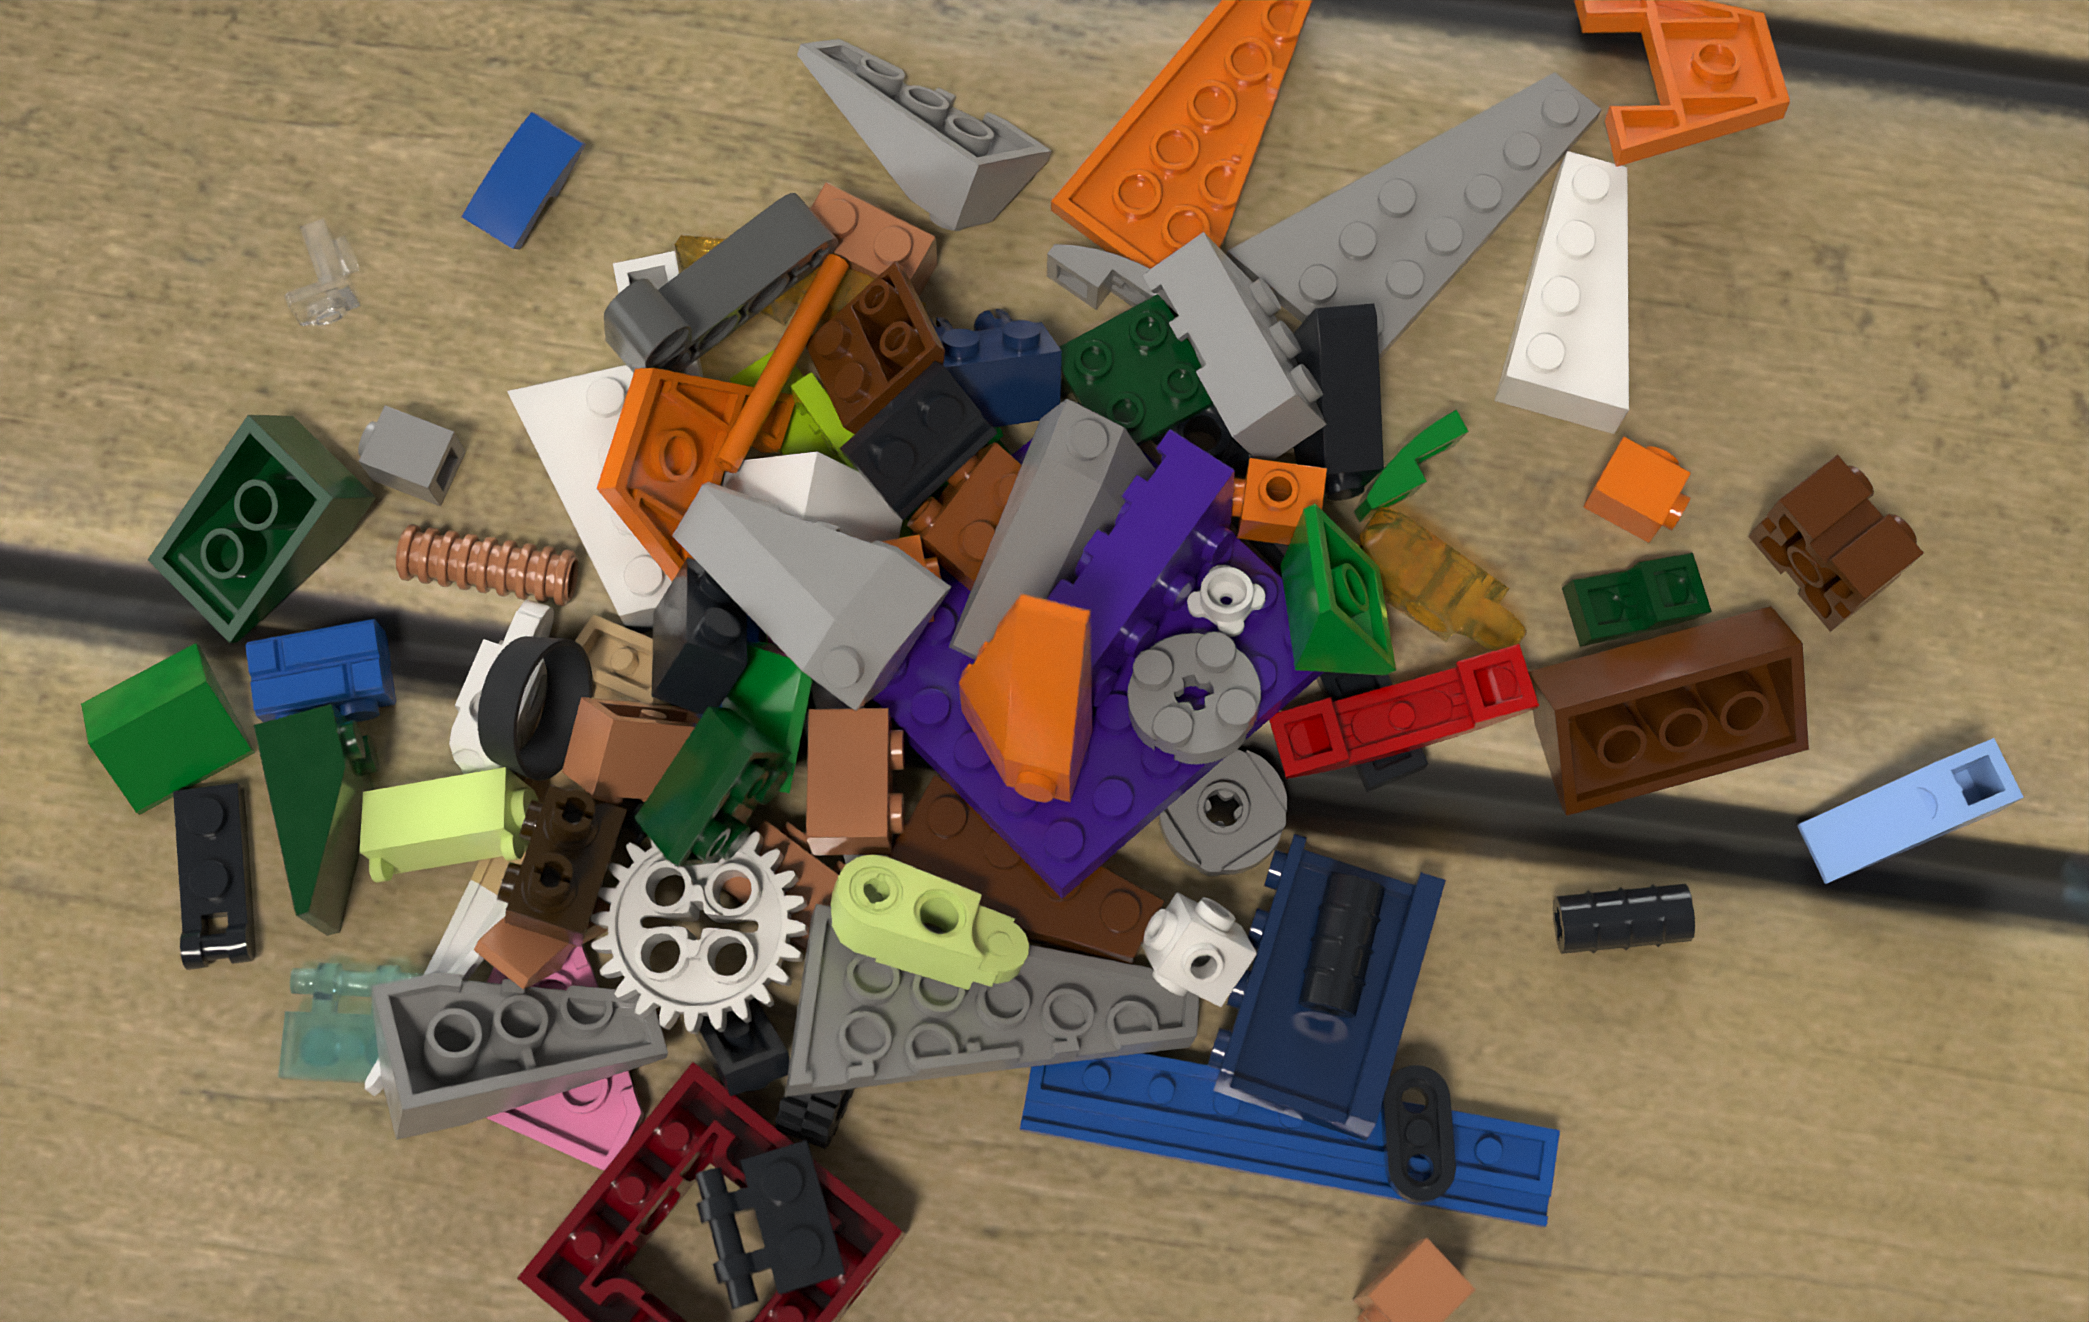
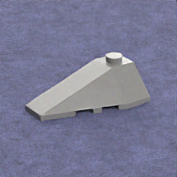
M841 39L800 44L797 55L907 197L929 212L931 221L942 228L960 231L963 228L992 222L1048 161L1051 150L1008 121L990 112L984 115L983 121L974 118L953 107L955 95L939 87L933 91L922 86L907 85L903 83L905 73L902 69Z
M1069 399L1064 400L1040 419L950 642V648L976 660L980 647L985 641L990 642L999 622L1021 594L1047 600L1061 579H1066L1072 584L1075 583L1078 578L1075 575V569L1084 552L1083 548L1097 529L1107 534L1112 532L1118 513L1125 503L1121 496L1136 475L1148 481L1156 471L1124 427Z

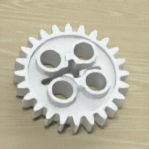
M757 831L747 837L741 848L729 860L726 861L721 858L719 863L676 867L662 855L651 839L652 848L646 852L631 842L627 844L628 853L634 863L629 869L610 863L608 866L609 870L620 882L616 889L601 888L598 893L602 899L611 904L610 911L591 915L590 920L594 924L608 929L609 935L593 942L592 949L598 953L613 954L614 956L600 969L601 974L607 979L620 976L625 977L614 993L617 998L625 1001L640 993L641 996L635 1009L636 1014L645 1019L660 1006V1026L668 1030L673 1027L680 1014H683L686 1029L691 1034H698L703 1016H709L714 1028L719 1032H723L726 1029L727 1012L734 1010L746 1023L752 1021L748 1002L754 998H757L761 1003L771 1008L774 1005V1001L766 987L771 981L790 986L792 980L781 969L783 962H800L804 959V955L800 951L789 945L790 938L809 934V928L806 924L791 920L792 914L808 906L807 901L802 896H787L785 893L799 881L798 876L794 871L774 873L784 859L783 854L778 849H774L760 857L759 854L764 838ZM670 875L683 876L685 891L681 899L671 906L657 905L654 893L658 883ZM734 877L749 879L752 891L748 901L736 909L723 908L720 904V893L723 884ZM700 910H704V913L717 923L756 921L759 924V928L754 933H744L730 929L705 928L702 930L701 939L697 940L696 936L687 928L681 926L643 928L642 921L646 917H662L669 920L694 922L698 920ZM662 941H677L680 946V958L675 967L664 973L653 972L649 960L653 948ZM730 943L743 944L746 948L747 959L741 971L730 976L719 975L715 967V959L720 949Z

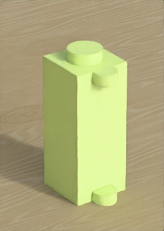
M506 767L364 791L360 853L369 859L370 876L376 883L390 881L393 874L501 856L506 861L522 859L530 841L519 838L520 830L531 800L538 801V798L530 786Z

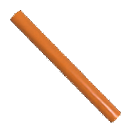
M829 254L823 261L714 459L715 464L729 473L738 472L849 268L848 263L841 257Z

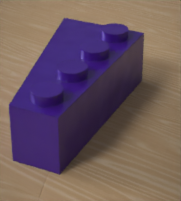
M1171 429L1156 448L1157 452L1162 455V462L1148 481L1136 475L1121 496L1125 503L1118 513L1112 532L1107 534L1097 529L1083 548L1084 552L1075 569V575L1078 577L1075 583L1072 584L1066 579H1061L1047 598V601L1090 611L1092 705L1095 707L1100 705L1112 691L1118 677L1116 671L1129 656L1136 659L1140 653L1148 648L1157 631L1155 624L1168 609L1177 611L1183 606L1196 584L1194 577L1207 562L1212 565L1219 562L1229 549L1234 538V532L1230 529L1235 470Z

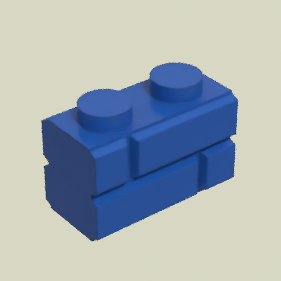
M375 619L247 642L245 645L248 669L251 676L250 685L253 708L256 717L262 722L330 704L348 721L362 722L378 717L380 715L379 707L396 705L388 638L386 632Z

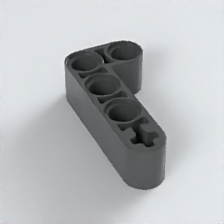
M797 193L787 194L658 290L648 279H640L623 289L609 303L604 312L605 341L633 373L638 368H658L680 373L816 270L825 258L833 253L837 247L838 240Z

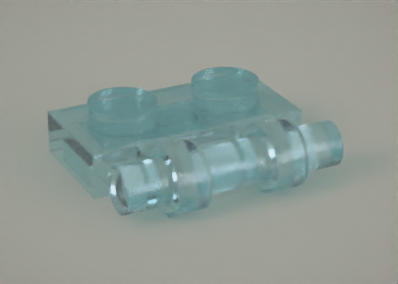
M322 962L319 963L317 969L293 968L290 976V991L292 994L313 995L312 1011H285L278 1077L283 1080L365 1083L379 1057L373 1004L371 1005V1015L338 1013V1003L341 996L372 997V985L423 976L424 973H404L401 971L400 966L378 965L376 971L343 970L341 963Z

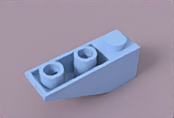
M1993 738L1932 763L1802 822L1797 826L1824 883L1827 884L1996 814L2024 797Z

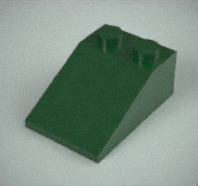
M247 415L154 549L148 561L229 643H236L345 542L376 497L294 416Z
M330 704L253 725L295 915L327 936L340 933L360 855L363 792L374 790L371 773L379 772L380 769L377 752L369 734L362 736L356 721H348Z

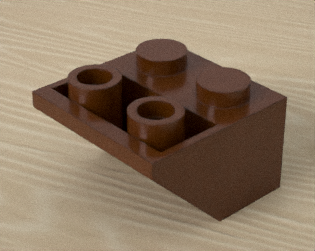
M896 261L812 335L806 345L843 428L854 435L934 361L942 366L944 365L945 349L904 267Z

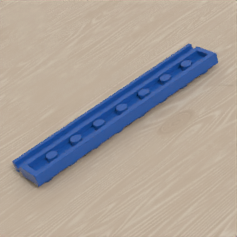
M1140 1053L1033 1066L1030 1070L1020 1124V1131L1539 1228L1547 1227V1209L1552 1192L1560 1130L1452 1110L1456 1159L1454 1181L1442 1196L1428 1202L1417 1203L1400 1197L1391 1188L1387 1180L1381 1109L1375 1127L1368 1139L1364 1141L1213 1091L1220 1070L1204 1064ZM1402 1101L1404 1108L1411 1113H1421L1425 1105ZM1414 1156L1408 1161L1407 1171L1414 1180L1425 1181L1430 1175V1165L1424 1158Z

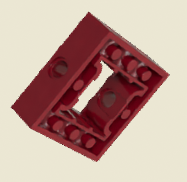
M692 1062L517 1279L569 1322H687L625 1270L626 1267L696 1182L695 1175L705 1171L709 1164L715 1168L722 1167L723 1175L743 1189L748 1187L741 1160L794 1143L735 1095L730 1097L723 1085ZM814 1160L847 1275L784 1295H778L776 1291L760 1313L752 1321L745 1320V1322H839L903 1241L906 1234Z

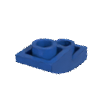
M531 112L502 150L461 217L510 248L521 249L549 197L558 196L586 144L535 112Z

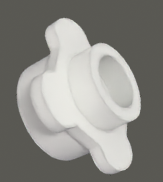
M1217 565L1209 571L1202 581L1201 590L1192 592L1189 595L1187 607L1192 616L1197 618L1205 617L1217 625L1219 633H1223L1228 637H1234L1243 632L1244 620L1252 610H1259L1264 606L1265 592L1260 585L1252 584L1250 578L1241 570L1228 565ZM1225 596L1230 597L1232 603L1224 605L1220 602V599Z

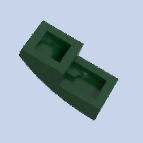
M1693 553L1638 562L1626 571L1575 579L1562 587L1580 647L1669 627L1706 616L1712 612Z

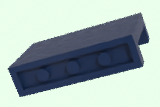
M1294 834L1288 853L1275 849L1264 883V887L1276 890L1269 911L1260 908L1256 909L1248 934L1252 946L1257 949V955L1254 958L1251 971H1245L1229 995L1227 1005L1239 1010L1232 1032L1219 1028L1207 1066L1220 1070L1213 1091L1366 1141L1377 1123L1446 880L1420 872L1415 885L1307 851L1304 849L1307 837ZM1333 873L1357 876L1374 881L1386 888L1379 915L1381 921L1377 924L1372 945L1374 953L1370 955L1364 980L1367 985L1362 988L1357 1014L1353 1018L1328 1015L1310 1010L1298 1004L1305 977L1303 970L1307 968L1312 947L1310 939L1315 934L1320 911L1318 907L1323 901L1328 876Z

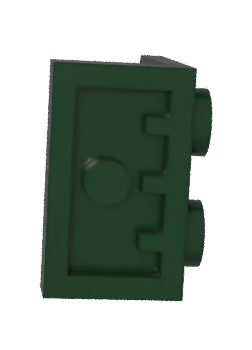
M1158 294L1059 346L1062 351L1060 395L1064 397L1072 392L1079 405L1124 427L1138 446L1214 405L1196 373L1202 366L1194 348L1187 338L1182 342L1177 339L1169 325V322L1175 318L1165 301Z

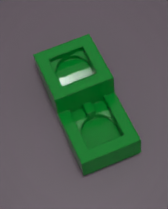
M1457 409L1419 433L1379 473L1363 494L1354 510L1359 523L1413 496L1427 482L1418 465L1454 447L1469 432Z

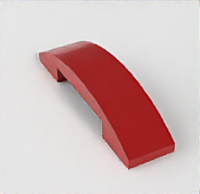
M1520 644L1457 661L1456 666L1451 669L1332 702L1330 697L1284 710L1275 714L1269 722L1285 777L1290 779L1363 764L1436 744L1519 716L1538 708L1539 703Z

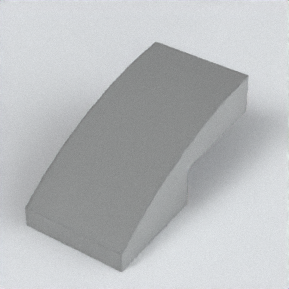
M1054 244L1047 253V277L1095 310L1099 308L1110 292L1132 307L1157 295V293L1154 294L1150 291L1142 276L1150 268L1122 256L1088 247ZM1166 303L1170 311H1172L1173 309Z

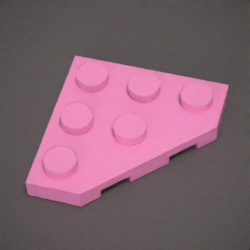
M584 944L570 951L560 971L530 987L567 990L571 985L599 988ZM494 967L487 983L502 984L503 979L509 978ZM629 1071L486 1118L604 1171L638 1130L645 1115Z

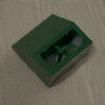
M708 707L634 819L662 855L676 867L719 863L721 858L727 861L737 853L747 839L750 828L745 825V822L758 803L762 805L767 804L782 787L787 777V772L782 767L792 753L731 709Z

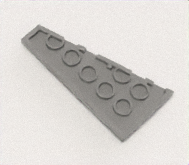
M1554 72L1227 251V256L1252 282L1259 278L1263 279L1273 291L1280 305L1302 323L1315 308L1374 303L1377 313L1380 360L1566 155V152L1597 121L1602 109Z
M816 904L811 916L785 1097L1189 1048L1197 1037L1199 996L1190 991L1185 996H1179L1165 989L1153 978V968L1029 945V954L1015 978L1009 982L993 983L992 987L973 981L970 989L966 990L875 962L876 958L853 952L840 942L832 927L831 907ZM924 925L926 929L933 933H945L940 927Z

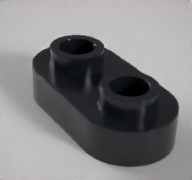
M1422 1065L1406 1066L1389 1077L1381 1105L1385 1171L1391 1188L1400 1197L1411 1202L1423 1203L1442 1196L1450 1188L1455 1178L1456 1159L1451 1097L1445 1080L1436 1071ZM1414 1089L1423 1095L1425 1107L1421 1113H1411L1404 1108L1402 1095L1406 1090ZM1419 1156L1429 1163L1430 1175L1425 1181H1416L1409 1175L1407 1164L1411 1157Z

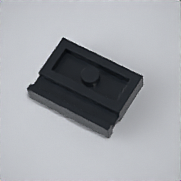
M934 361L839 449L876 493L889 505L888 507L892 512L904 520L997 434V431L988 424L981 415V411L948 370Z

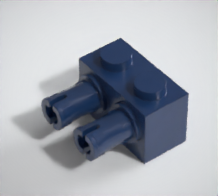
M995 309V317L990 310L980 313L974 322V331L969 329H953L951 323L943 317H936L935 326L931 318H929L945 349L943 366L965 391L991 426L1000 427L1040 421L1044 415L1060 404L1062 351L1042 322L1012 321L1007 311L1002 309Z

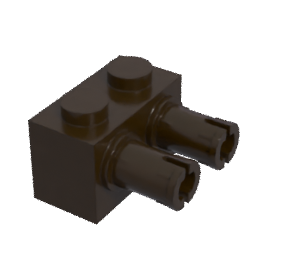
M551 784L544 803L531 800L519 834V838L530 841L522 865L509 862L497 895V900L508 903L505 911V923L581 947L599 897L598 893L602 888L608 866L616 848L627 809L594 799L588 793L579 789L566 790Z

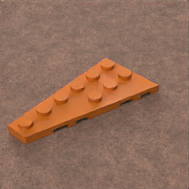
M1221 0L1051 200V211L1106 252L1135 261L1150 269L1203 232L1221 249L1313 0Z

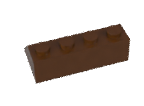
M1772 606L1528 671L1539 703V707L1533 710L1534 724L1562 810L1566 816L1809 750L1803 643Z

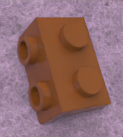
M996 442L979 450L947 480L949 484L938 499H935L933 496L929 497L914 512L907 523V526L913 530L910 536L920 535L922 550L930 557H937L938 563L970 591L973 588L1022 466Z

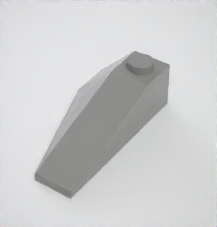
M706 482L701 486L672 535L805 674L855 711L887 687L951 588V586L898 547L878 540L870 543L841 533L838 526L823 521L817 523L806 521L783 513L777 505L711 482Z
M441 972L372 985L371 996L381 1079L396 1140L462 1126L665 1059L668 1051L656 1009L645 1019L636 1014L635 1009L641 996L640 993L622 1001L614 994L616 989L571 985L567 990L528 987L523 990L510 979H503L502 984L462 980V974Z

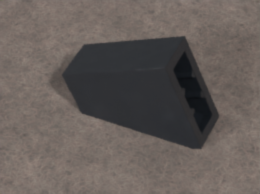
M1374 303L1315 308L1293 333L1302 350L1301 353L1295 356L1298 365L1303 364L1310 371L1321 388L1323 396L1317 399L1316 403L1327 424L1293 447L1296 462L1298 465L1327 468L1324 494H1327L1328 499L1331 501L1347 500L1361 495L1365 492L1364 487L1384 469L1378 327Z

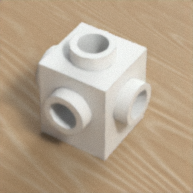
M1178 892L1166 909H1160L1153 915L1145 930L1144 942L1142 944L1154 970L1152 976L1161 986L1179 996H1185L1190 991L1219 1007H1222L1257 953L1242 926L1234 922L1235 917L1225 907L1206 897H1202L1199 903Z

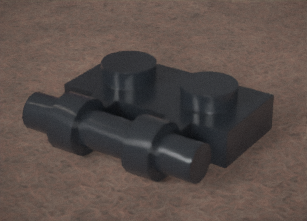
M807 1140L741 1160L748 1187L734 1192H728L722 1167L709 1169L695 1175L702 1201L696 1203L701 1224H709L719 1260L712 1265L717 1283H725L732 1309L741 1308L759 1301L752 1275L770 1269L772 1270L778 1295H784L847 1275ZM755 1210L765 1247L745 1253L735 1215Z

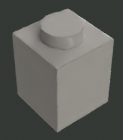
M384 406L377 422L372 421L367 425L358 447V454L361 456L359 463L372 481L440 507L466 453L454 431L388 406Z

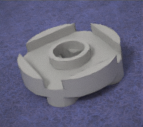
M1210 632L1205 635L1188 633L1172 636L1158 642L1149 650L1140 653L1135 659L1133 673L1128 686V713L1131 724L1143 743L1154 751L1156 746L1163 752L1173 754L1176 761L1186 764H1205L1231 755L1246 740V734L1254 726L1260 710L1261 688L1255 668L1246 655L1236 649L1233 640L1223 633ZM1190 686L1205 689L1210 694L1205 697L1204 708L1195 711L1189 702L1178 703L1175 697L1182 695L1184 688Z
M1237 749V751L1224 758L1159 815L1160 830L1171 851L1182 862L1196 868L1200 873L1214 877L1222 874L1235 875L1243 873L1262 863L1276 848L1286 824L1287 794L1278 773L1264 758L1248 750L1243 752ZM1216 794L1223 801L1234 798L1240 806L1233 813L1236 823L1230 826H1226L1221 821L1212 823L1206 816L1212 808L1208 799Z

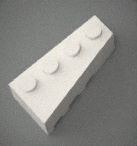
M1569 151L1566 152L1553 183L1494 401L1615 434L1629 411L1627 167H1616L1615 164Z
M627 365L507 391L625 628L637 633L653 630L654 610L672 581L596 489L634 373Z

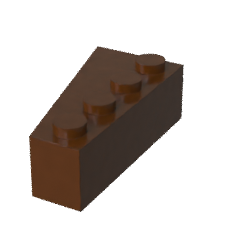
M936 775L933 776L906 823L904 833H901L895 842L892 854L887 856L982 894L979 905L1014 918V923L1023 930L1028 941L1049 946V948L1132 965L1142 949L1144 934L1149 921L1157 911L1163 909L1165 902L1102 866L1098 867L1062 899L945 780Z

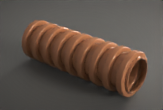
M410 524L402 532L398 542L396 570L401 580L410 581L414 576H418V580L421 583L429 584L433 579H437L438 584L442 587H449L453 582H457L460 590H469L472 585H475L479 593L486 594L493 588L496 589L498 596L506 597L512 591L521 600H526L530 595H535L537 602L545 603L549 598H554L556 605L565 606L572 599L576 588L578 559L575 552L569 549L564 550L560 555L556 554L555 548L550 546L544 547L542 551H537V547L532 543H526L523 548H518L516 541L507 540L503 545H499L495 537H487L484 542H480L476 534H467L462 539L457 531H447L443 536L438 528L430 527L425 532H422L419 525Z

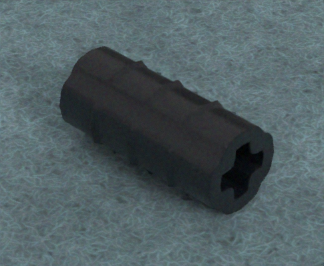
M1333 873L1328 876L1323 901L1318 907L1320 913L1315 934L1310 939L1312 947L1307 968L1303 970L1305 977L1298 1004L1310 1010L1332 1016L1356 1017L1362 988L1367 985L1364 980L1370 955L1374 953L1372 945L1377 924L1381 921L1379 915L1385 887L1374 881L1353 875Z
M1652 884L1646 888L1625 890L1620 887L1615 891L1594 893L1588 890L1584 894L1555 896L1553 900V923L1557 946L1561 954L1591 951L1594 954L1597 950L1616 948L1627 950L1629 947L1647 945L1659 947L1667 943L1692 941V938L1695 936V914L1692 896L1686 884L1666 886Z

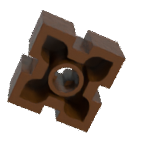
M1836 455L1783 496L1768 512V517L1762 520L1748 536L1780 574L1786 571L1800 587L1801 591L1798 595L1830 632L1884 591L1902 572L1924 554L1916 544V535L1909 524L1895 514L1890 515L1889 513L1886 517H1883L1869 501V498L1874 494L1869 479L1858 468L1851 465L1847 466L1839 455Z

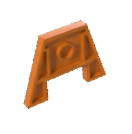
M1574 0L1582 33L1641 32L1660 105L1609 106L1605 125L1616 167L1784 118L1790 98L1764 13L1707 0Z
M638 368L634 371L596 489L669 579L673 581L687 557L695 559L672 535L701 486L706 482L721 485L725 471L715 464L714 459L754 387L658 368ZM780 393L754 440L752 447L761 453L778 452V449H781L795 404L792 394Z

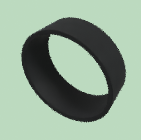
M523 636L511 641L496 657L481 691L477 717L480 744L485 755L492 762L536 781L547 780L563 769L581 697L592 698L593 694L590 661L579 643L571 639ZM544 658L547 671V692L543 712L532 737L519 751L517 723L520 704L533 671Z

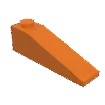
M1021 594L999 622L990 642L985 641L980 647L973 665L968 663L962 671L959 680L961 709L1006 786L1013 787L1021 796L1038 802H1049L1053 798L1071 802L1092 735L1090 611Z

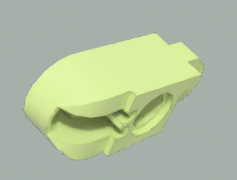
M873 854L857 857L844 866L835 883L831 898L832 927L838 939L853 952L876 958L875 962L969 990L973 981L992 987L993 983L1009 982L1018 975L1029 954L1028 939L1023 930L1014 923L1015 919L979 905L982 894L892 858ZM922 923L935 924L945 933H933L926 929Z

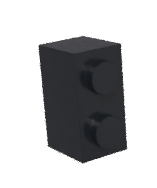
M687 557L653 613L651 697L703 715L708 707H720L747 666V613L696 560Z

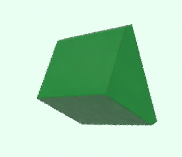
M1316 504L1304 508L1281 563L1295 670L1387 675L1396 671L1379 566Z
M747 642V666L722 702L721 708L731 709L792 753L782 767L787 772V777L778 791L790 794L812 678L805 674L776 643Z
M197 643L81 703L88 745L132 808L139 815L172 798L173 791L189 789L255 753L200 645Z

